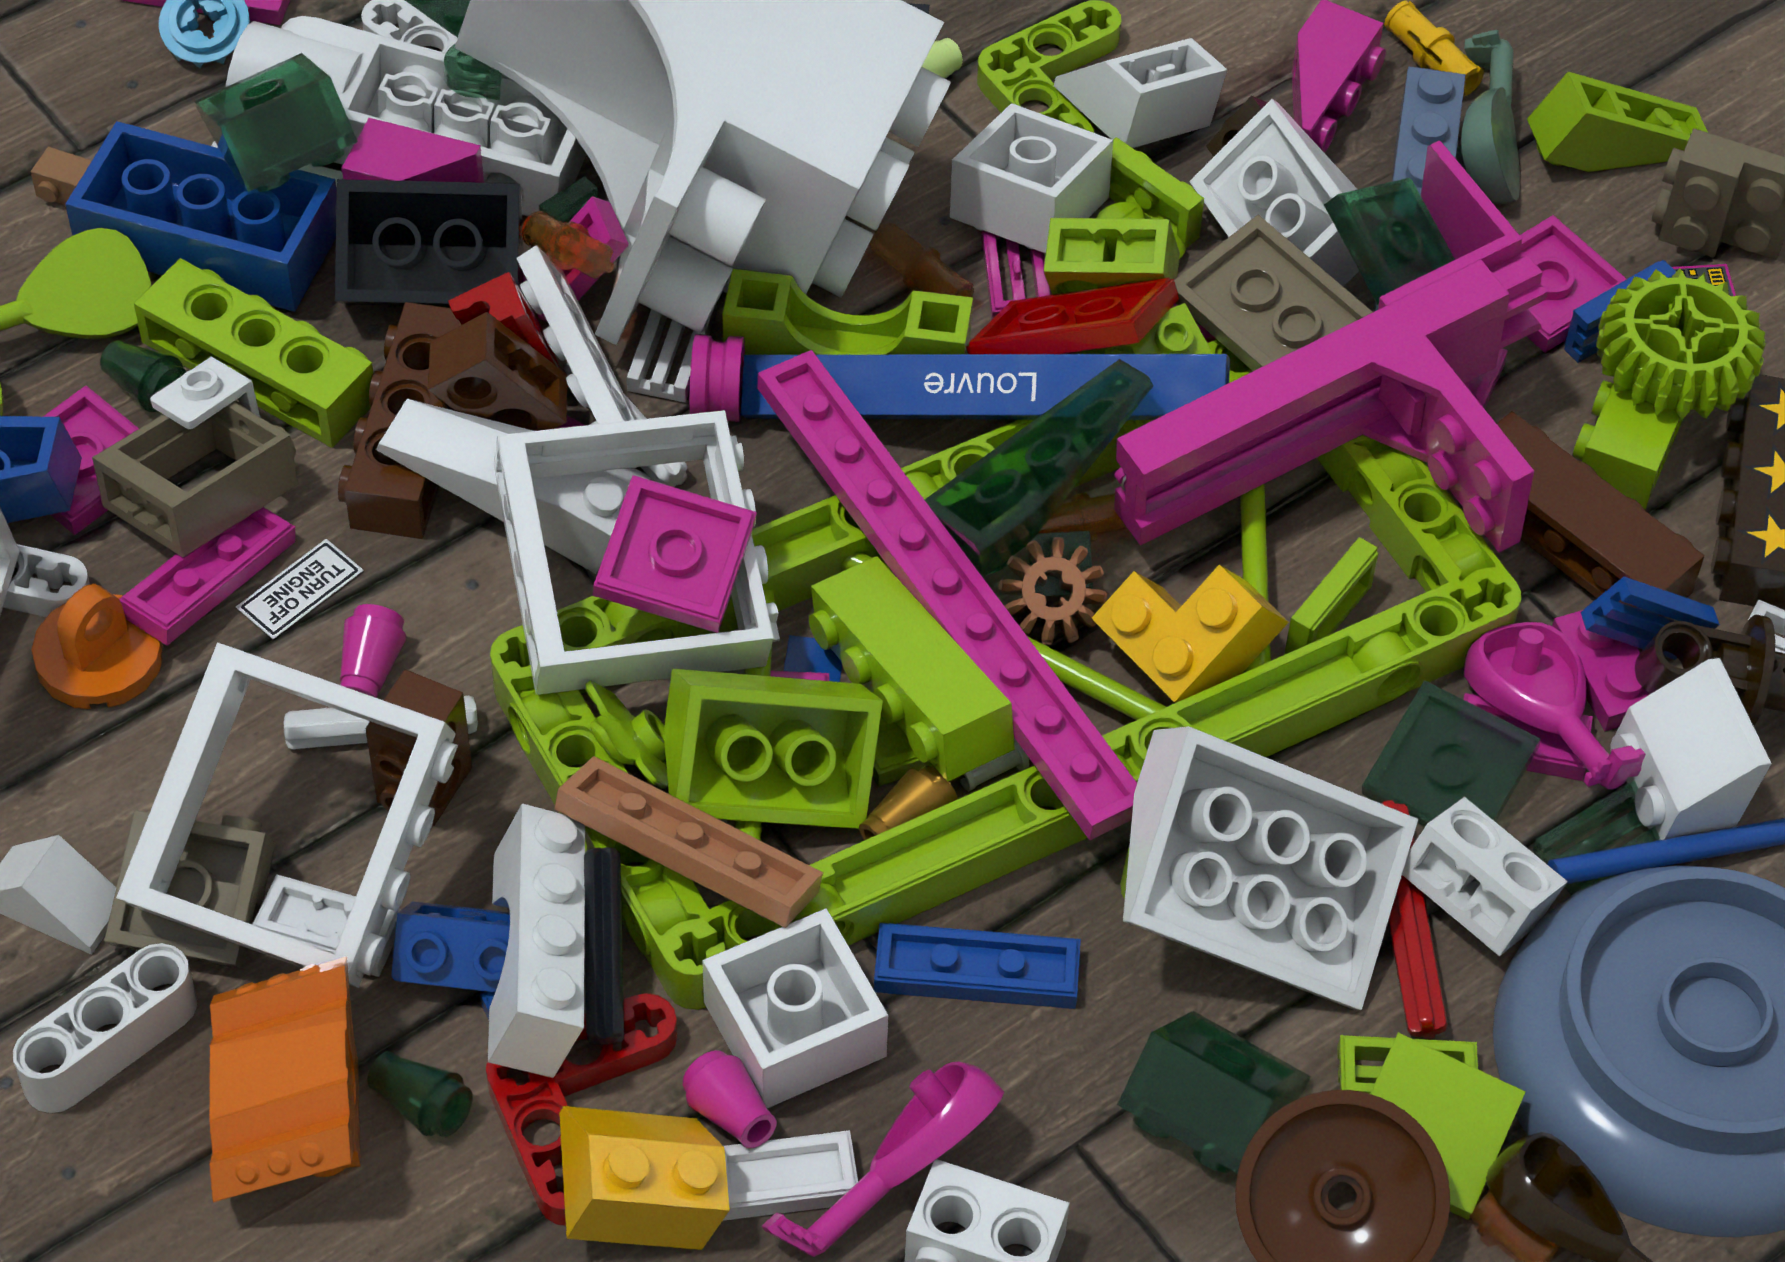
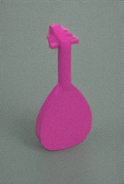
M1540 622L1514 623L1497 627L1484 633L1470 646L1464 664V676L1470 686L1481 698L1508 715L1545 732L1559 734L1589 771L1585 774L1584 783L1588 787L1600 784L1607 789H1615L1621 786L1628 777L1639 775L1646 755L1641 748L1635 750L1632 745L1612 749L1609 755L1581 721L1586 704L1585 671L1580 656L1562 632L1551 625Z
M951 1062L942 1066L935 1073L930 1069L922 1072L909 1085V1088L915 1095L892 1124L872 1159L870 1171L807 1230L777 1212L761 1227L769 1234L812 1257L824 1253L893 1187L925 1168L974 1130L1001 1101L1004 1091L986 1071L968 1063Z

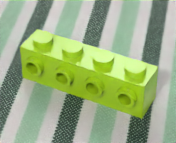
M878 556L811 585L814 613L809 615V625L815 640L822 649L827 650L831 648L838 656L846 675L852 683L862 684L883 700L881 716L888 724L896 723L907 735L914 754L921 762L929 761L948 782L1015 750L1011 702Z

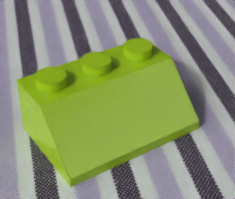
M672 668L664 725L669 794L717 819L859 829V825L867 818L883 700L858 683Z

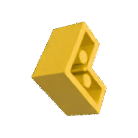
M1220 564L1182 606L1162 586L1133 571L1091 618L1175 703L1242 674L1289 623L1252 585Z

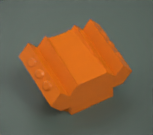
M347 956L319 965L312 964L295 972L278 974L261 982L247 983L237 989L213 995L210 1003L213 1037L210 1043L209 1105L212 1156L209 1166L213 1202L310 1175L329 1177L340 1173L345 1168L361 1167L358 1056L352 1024Z

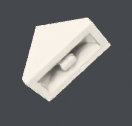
M60 835L12 846L0 863V914L86 953L93 954L105 937L116 887Z

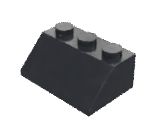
M337 179L336 302L347 305L404 306L405 302L437 307H450L448 300L507 272H510L521 290L520 284L523 283V271L517 260V257L524 253L520 184Z

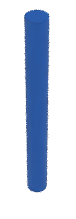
M1785 818L1552 859L1548 861L1547 865L1568 881L1567 884L1647 868L1663 867L1785 845Z

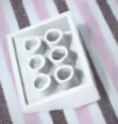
M1192 727L1154 730L1134 792L1123 922L1353 1010H1362L1418 819Z

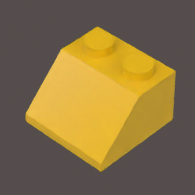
M563 1106L559 1115L566 1238L702 1250L726 1217L730 1208L724 1146L698 1119Z

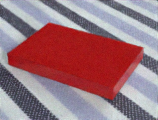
M1168 277L1010 301L969 342L966 349L968 354H1063L1139 343L1179 299L1175 281Z

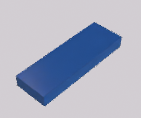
M880 923L874 991L875 993L1076 1009L1081 939Z

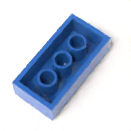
M118 121L112 127L65 204L72 236L95 228L117 230L127 236L134 244L148 272L163 275L181 258L202 270L209 269L214 271L227 284L249 296H260L272 306L294 312L336 239L337 187L335 179Z

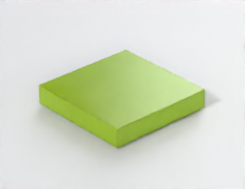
M1398 1032L1370 1094L1381 1097L1402 1108L1426 1130L1440 1152L1446 1168L1450 1188V1212L1469 1220L1485 1186L1488 1169L1499 1154L1526 1091Z

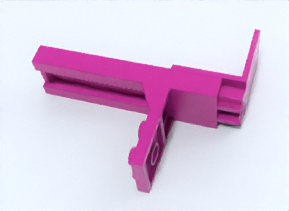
M1437 141L1427 148L1418 220L1452 262L1381 296L1377 311L1117 438L1116 461L1121 468L1115 472L1114 476L1121 486L1115 488L1114 510L1140 546L1361 435L1427 462L1430 474L1436 484L1443 490L1449 489L1462 505L1465 518L1473 531L1478 535L1484 534L1499 553L1520 542L1534 470L1464 383L1496 368L1500 349L1540 330L1541 324L1528 308L1544 301L1548 292L1540 284L1543 273L1529 255L1525 257L1520 255L1522 237L1441 141Z

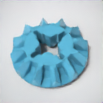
M166 0L159 16V32L165 46L178 61L183 59L192 62L199 68L202 67L203 63L214 61L224 65L226 56L235 50L241 34L247 25L250 24L248 7L244 0ZM201 8L204 15H208L211 21H216L213 24L215 31L213 38L209 39L208 36H204L201 30H196L199 27L197 9Z

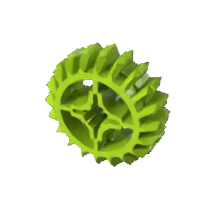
M1681 268L1677 270L1672 278H1667L1657 269H1655L1647 281L1634 276L1626 289H1617L1616 294L1611 298L1610 304L1607 306L1606 311H1603L1598 327L1600 331L1596 347L1598 348L1597 355L1602 358V374L1614 377L1615 392L1632 391L1633 406L1645 401L1653 404L1656 416L1665 408L1675 410L1681 421L1690 410H1695L1705 419L1714 411L1715 407L1728 412L1731 405L1735 403L1736 398L1744 399L1746 393L1751 390L1755 376H1759L1764 358L1762 354L1766 343L1764 339L1765 332L1759 329L1760 313L1747 310V296H1730L1728 281L1717 286L1707 283L1705 272L1697 279L1686 278Z

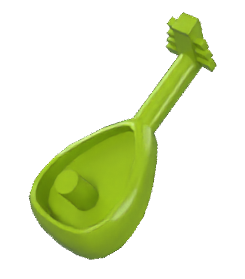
M95 228L65 239L53 248L28 276L18 292L16 301L0 306V332L21 324H27L47 333L65 337L106 339L135 329L138 326L134 302L151 287L148 271L140 253L131 240L117 230Z

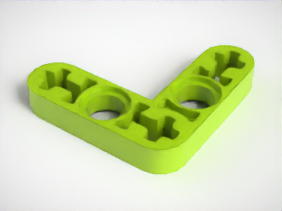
M1090 0L988 46L982 50L978 57V87L1000 113L1011 103L1020 106L1026 101L1038 100L1050 107L1046 111L1040 112V114L1094 133V128L1088 119L1053 86L1052 80L1056 76L1069 73L1115 50L1120 40L1121 14L1110 3L1101 0ZM1042 44H1054L1062 48L1063 52L1058 55L1047 56L1040 54L1035 48Z

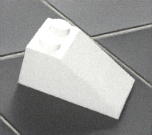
M1273 99L1189 181L1196 192L1204 197V203L1228 237L1259 214L1342 286L1350 281L1394 238V235L1368 200L1283 107Z

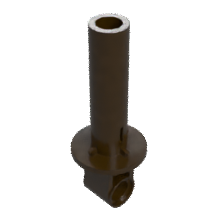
M1753 615L1746 622L1740 634L1698 626L1685 621L1670 622L1659 630L1636 659V678L1643 689L1651 694L1704 661L1720 658L1753 727L1763 714L1764 708L1785 712V653L1775 651L1774 625L1767 616ZM1663 651L1674 654L1682 663L1683 669L1671 665L1665 659Z

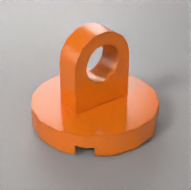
M97 584L86 585L75 592L66 603L51 611L37 628L31 649L39 682L54 699L74 708L91 709L90 704L107 702L109 708L125 704L146 691L159 674L162 664V642L126 620L122 603L119 600L122 595L111 594Z

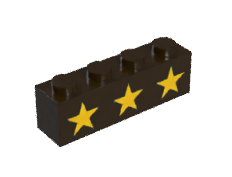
M1759 374V376H1755L1752 388L1746 393L1744 399L1736 398L1735 403L1728 410L1726 431L1736 432L1735 442H1727L1722 462L1721 477L1731 479L1730 489H1722L1716 516V525L1725 526L1726 533L1725 538L1717 537L1713 551L1711 573L1721 575L1720 601L1755 607L1758 600H1762L1785 610V379Z

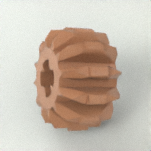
M1060 537L1053 539L1051 557L1047 558L1044 557L1042 548L1037 541L1034 540L1027 544V552L1033 563L1032 566H1029L1021 558L1011 556L1007 566L1014 574L1022 578L1023 581L1004 579L1000 580L998 587L1001 593L1020 596V599L1006 604L1005 608L1012 617L1022 612L1027 614V617L1020 624V628L1026 636L1031 633L1035 623L1044 625L1041 643L1046 646L1052 645L1054 628L1059 625L1068 643L1077 641L1079 636L1072 620L1073 617L1090 628L1096 625L1091 619L1095 613L1082 605V603L1099 605L1104 604L1107 600V593L1105 591L1086 588L1087 584L1095 582L1103 576L1102 567L1092 566L1081 572L1078 567L1085 560L1088 550L1083 546H1079L1074 551L1070 561L1062 558L1065 546L1064 539ZM1051 576L1059 578L1061 589L1070 591L1069 601L1061 597L1058 607L1055 608L1046 606L1045 595L1035 593L1037 582L1043 587L1047 577Z

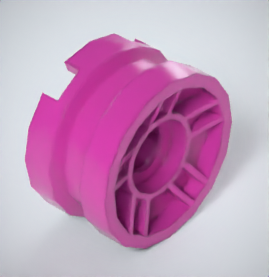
M694 335L690 371V414L725 410L727 421L740 422L745 339L743 336H728L727 340L722 342L713 341L711 335Z

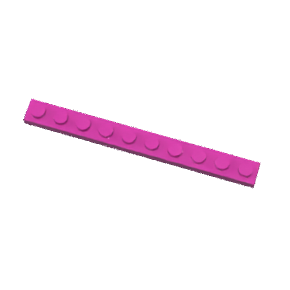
M812 350L759 372L758 390L893 574L1011 702L1014 738L1088 839L1092 840L1131 821L1134 792L1137 786L1135 779Z

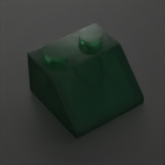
M303 53L194 101L198 112L232 174L248 192L257 189L259 192L275 189L290 179L289 173L310 163L313 167L332 163L344 155L345 151L343 148L358 142L331 77Z
M1191 1011L1151 1032L1117 1105L1134 1114L1133 1121L1142 1130L1160 1138H1170L1173 1136L1194 1148L1193 1156L1205 1166L1223 1173H1229L1232 1170L1238 1174L1244 1152L1255 1133L1275 1112L1299 1099L1311 1076L1197 1012Z

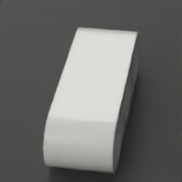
M168 944L148 945L138 950L28 1029L15 1044L13 1062L29 1104L38 1111L47 1113L63 1112L75 1106L184 1026L194 1016L197 1008V996L189 963L184 953L175 946ZM172 984L171 987L165 990L152 991L153 988L159 985ZM117 1024L116 1027L108 1031H96L104 1025ZM49 1065H61L52 1072L39 1073L41 1069Z

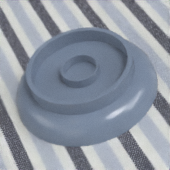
M1668 866L1647 868L1615 875L1577 891L1545 915L1525 938L1508 965L1498 991L1493 1022L1495 1060L1500 1080L1526 1091L1516 1113L1522 1128L1528 1135L1540 1132L1552 1134L1576 1152L1600 1181L1616 1210L1627 1216L1661 1228L1709 1237L1755 1236L1785 1230V888L1755 875L1735 870L1701 866Z

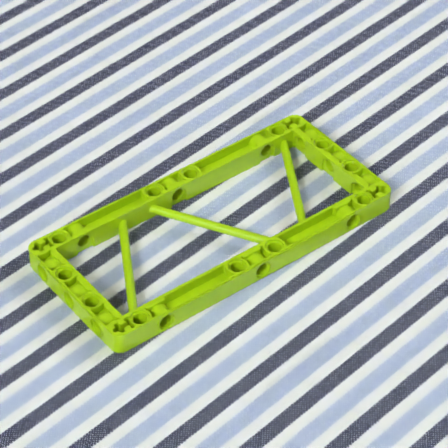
M1217 339L1207 343L1213 354H1227L1229 356V383L1253 372ZM1017 420L901 469L947 531L955 538L1121 468L1116 461L1117 438L1123 435L1114 420ZM1364 435L1317 457L1341 491L1348 490L1370 518V529L1409 579L1415 577L1425 590V593L1272 661L1269 644L1249 665L1245 673L1168 707L1030 637L1028 638L1061 682L1136 720L1102 735L1136 782H1138L1154 730L1189 726L1264 757L1282 751L1464 667L1468 649L1480 636L1494 628L1516 622L1521 603V590L1517 582L1490 549L1482 535H1478L1473 531L1465 518L1464 512L1449 493L1436 484L1424 461ZM1265 484L1240 496L1243 579L1269 602ZM836 495L761 525L752 531L754 546L762 545L767 557L768 582L762 584L766 603L774 602L778 611L811 598V585L875 556H878L888 567ZM595 596L557 610L564 652L716 633ZM730 596L718 633L730 632L738 628L732 596ZM523 625L510 629L498 636L493 642L490 651L496 700L510 722L522 750L554 805L558 788L581 768L569 767L571 765H584L595 756L628 773L624 765L611 757L594 737L590 724L596 718L581 695L586 692V689L536 695ZM772 646L766 666L745 669V674L770 676ZM1034 765L810 864L809 866L823 872L819 893L791 923L827 908L849 946L878 933L880 923L898 924L1088 837ZM1040 807H1054L1056 810H1045ZM735 821V828L761 841L762 822ZM585 826V852L591 848L605 847L615 848L619 851L621 859L622 922L640 952L647 958L667 995L675 1004L685 1009L699 1010L707 1008L704 1004L702 960L747 942L744 940L745 938L762 936L782 927L732 900L709 909L691 879ZM631 862H642V863H644L643 865L636 866V867L626 866V865H625V864L631 863Z

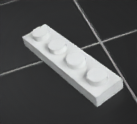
M537 245L517 257L518 263L527 279L520 284L521 290L535 312L539 315L544 313L550 325L543 330L544 337L555 355L561 361L567 360L573 373L566 377V381L578 402L584 408L590 407L596 419L590 425L637 420L563 270Z

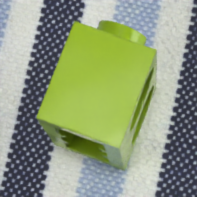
M1050 218L1044 274L1052 295L1168 277L1175 280L1178 274L1180 252L1169 219Z

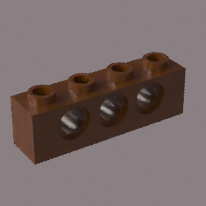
M405 302L398 326L390 325L388 327L384 343L386 363L383 371H375L373 373L369 389L371 409L368 418L360 417L357 422L353 443L356 455L353 465L343 466L338 483V500L345 502L347 505L350 529L423 539L439 485L376 449L407 399L455 411L446 403L439 401L428 390L430 341L461 326V323L456 319L450 308Z

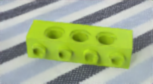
M180 258L134 302L143 344L190 370L212 356L252 380L259 408L331 448L371 408L369 404V389L373 376L372 362L363 353L353 347H343L321 335L311 324L305 321H295L273 309L260 296H249L227 284L212 270H202Z

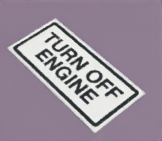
M325 539L238 604L236 608L268 636L275 639L364 570L330 541Z

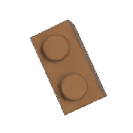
M48 147L30 171L36 196L47 202L65 205L92 160Z

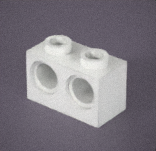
M1463 797L1427 823L1409 850L1402 872L1406 879L1498 956H1501L1534 929L1568 882L1466 797Z
M936 1159L932 1164L906 1230L905 1262H1056L1066 1235L1069 1202ZM943 1222H955L965 1227L966 1230L957 1234H947L938 1230L936 1226ZM1011 1244H1021L1029 1247L1033 1253L1017 1257L1008 1254L1002 1248Z

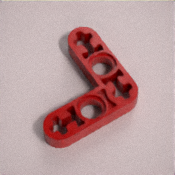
M644 993L624 999V1039L621 1042V1050L613 1051V1045H598L602 1050L600 1056L592 1063L585 1065L573 1064L565 1058L554 1078L520 1070L524 1075L528 1074L529 1082L517 1086L513 1078H508L507 1070L511 1069L510 1067L487 1061L486 1075L492 1102L539 1210L546 1219L557 1225L566 1226L564 1193L557 1192L556 1173L553 1168L562 1162L561 1135L555 1142L539 1146L533 1145L523 1136L524 1130L532 1122L541 1119L552 1120L560 1126L559 1112L563 1106H568L564 1098L565 1096L654 1064L669 1056L675 1048L677 1041V1019L674 1008L666 999L659 995ZM586 1013L584 1014V1028L578 1036L577 1040H588L586 1033ZM640 1020H646L651 1027H657V1035L646 1038L642 1030H635V1023Z

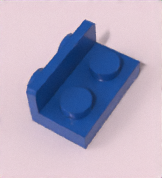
M412 901L397 913L392 978L399 982L496 992L507 952L510 912Z

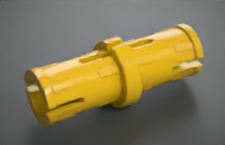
M1404 0L1390 10L1385 18V28L1392 32L1413 52V60L1420 68L1466 74L1463 97L1471 94L1480 85L1484 77L1483 69L1470 60L1454 44V35L1446 28H1437L1411 1Z

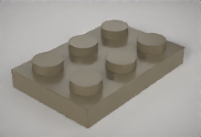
M1259 214L1174 280L1179 296L1176 304L1181 305L1185 303L1194 320L1252 371L1373 313V311Z

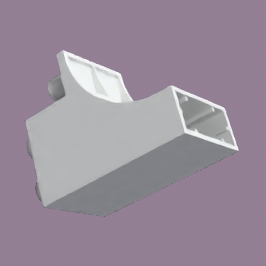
M470 0L454 47L509 77L539 99L575 136L596 169L608 200L629 244L617 258L613 291L595 332V335L614 345H617L639 303L701 334L722 292L727 293L733 269L793 276L797 285L805 294L813 283L841 298L873 237V233L846 220L845 217L848 216L876 231L914 155V151L887 138L888 132L919 146L951 84L947 79L922 67L944 22L902 0Z

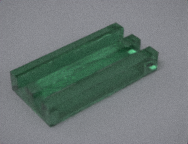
M1635 780L1537 838L1532 850L1534 854L1548 864V861L1552 859L1601 851L1615 840L1642 825L1635 808V795L1638 790ZM1628 808L1632 809L1631 812L1627 813L1626 815L1622 816L1621 818L1617 819L1616 821L1612 822L1611 824L1607 825L1606 827L1602 828L1601 830L1597 831L1596 833L1577 843L1576 845L1564 851L1563 853L1559 855L1556 854L1557 851L1561 850L1562 848L1581 838L1585 834L1589 833L1590 831L1594 830L1595 828L1599 827L1600 825L1619 815ZM1654 826L1621 847L1658 841L1660 836ZM1611 876L1566 884L1564 888L1570 895H1573L1577 891Z

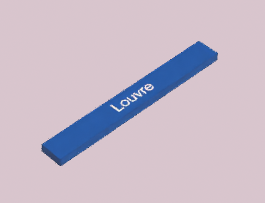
M1227 354L816 355L863 419L1155 420L1228 384L1230 376V358ZM744 355L742 416L746 419H779L758 390V373L798 355Z

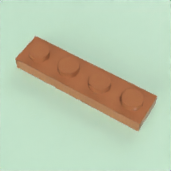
M595 756L558 788L555 810L784 928L819 893L823 872Z

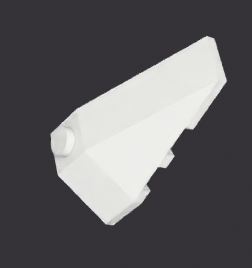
M407 399L379 442L376 450L504 522L494 471L497 435L530 432L533 430ZM632 467L533 478L532 483L544 545L596 574L603 560L632 475L648 480L651 477Z

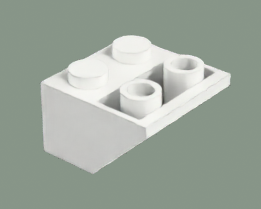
M1189 38L1103 61L1056 76L1053 86L1110 139L1113 140L1117 137L1130 147L1135 148L1210 126L1227 69L1196 41Z

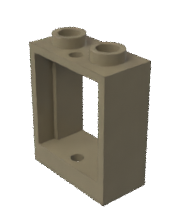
M233 401L193 429H187L163 414L92 457L103 507L181 557L190 554L299 484L294 461L296 448L290 435L282 427L272 425L250 412L238 401ZM215 449L236 460L187 492L167 480Z

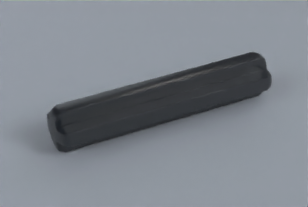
M591 848L584 854L587 1039L591 1044L614 1045L622 1042L624 1039L621 859L619 851L615 848Z

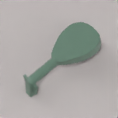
M1498 30L1475 34L1472 38L1465 39L1464 49L1467 57L1476 65L1484 66L1485 70H1490L1489 90L1481 93L1469 105L1462 127L1461 146L1457 147L1456 160L1466 169L1470 177L1493 204H1507L1517 201L1520 192L1518 149L1511 108L1514 51L1507 40L1500 39Z

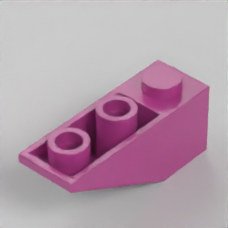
M1321 0L1298 32L1292 67L1294 121L1324 153L1334 138L1338 119L1341 115L1349 117L1352 114L1360 98L1362 84L1366 79L1373 81L1377 77L1386 55V49L1380 47L1383 22L1328 0Z

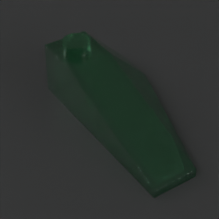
M1118 359L925 499L926 503L982 577L1006 567L1010 557L1025 548L1035 538L1154 387L1149 376Z

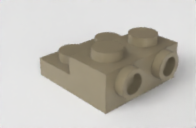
M1693 128L1685 150L1673 148L1663 175L1662 182L1673 185L1672 191L1665 188L1662 189L1653 212L1651 222L1662 225L1658 240L1713 258L1716 255L1720 242L1777 260L1785 240V157Z
M134 810L104 942L111 946L140 950L148 945L163 943L175 946L189 960L241 969L246 947L137 909L116 898L150 812ZM223 815L221 825L196 821L195 819L166 894L251 924L255 907H261L276 842L266 833L261 832L262 823L248 818Z

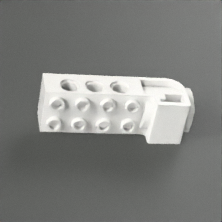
M299 16L290 18L281 28L256 21L248 24L239 38L228 70L224 108L226 117L230 120L231 125L239 127L240 146L318 166H323L325 160L343 165L368 118H373L481 145L484 183L520 184L522 214L555 224L559 220L587 155L575 136L550 109L522 86L490 66L316 17Z

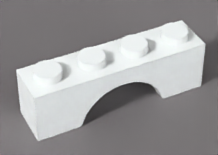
M521 804L494 853L492 904L509 908L510 930L501 977L489 1008L488 1062L554 1078L584 1028L585 825L564 814L526 804Z

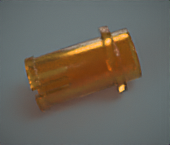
M1491 1192L1481 1200L1470 1215V1218L1479 1225L1476 1232L1481 1237L1489 1233L1521 1262H1549L1561 1247L1533 1232L1518 1221L1498 1203Z

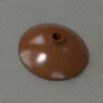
M1330 1090L1301 1097L1282 1107L1263 1123L1249 1142L1242 1157L1236 1180L1235 1203L1242 1235L1257 1262H1431L1443 1240L1448 1224L1450 1188L1440 1152L1426 1130L1410 1114L1394 1103L1369 1093L1354 1090ZM1338 1182H1346L1356 1191L1355 1203L1345 1210L1333 1207L1328 1199L1330 1188Z

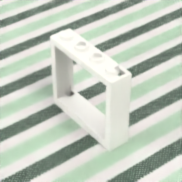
M725 410L497 435L494 471L536 695L586 689L585 684L590 680L604 687L671 678L672 668L724 672L766 666L772 642L780 640L776 623L778 609L774 602L766 603L762 584L768 582L767 557L762 545L754 546L752 534L731 593L738 631L564 652L532 483L533 478L703 460L712 499L756 512L751 489L742 490L738 471H742L744 467L742 443L737 442L736 435L730 436Z
M217 642L116 898L137 909L302 968L347 956L349 985L359 988L363 975L370 976L377 957L380 959L382 957L386 939L379 935L388 909L397 911L406 895L410 873L404 871L411 849L413 845L421 847L430 832L435 810L428 807L436 784L438 781L446 783L454 769L451 763L458 745L452 742L456 733L444 721ZM250 680L417 738L334 954L166 894Z

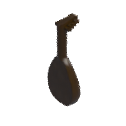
M1540 1132L1523 1136L1508 1146L1488 1169L1486 1182L1498 1203L1518 1221L1543 1238L1596 1262H1653L1631 1244L1625 1225L1600 1181L1576 1152L1552 1134Z

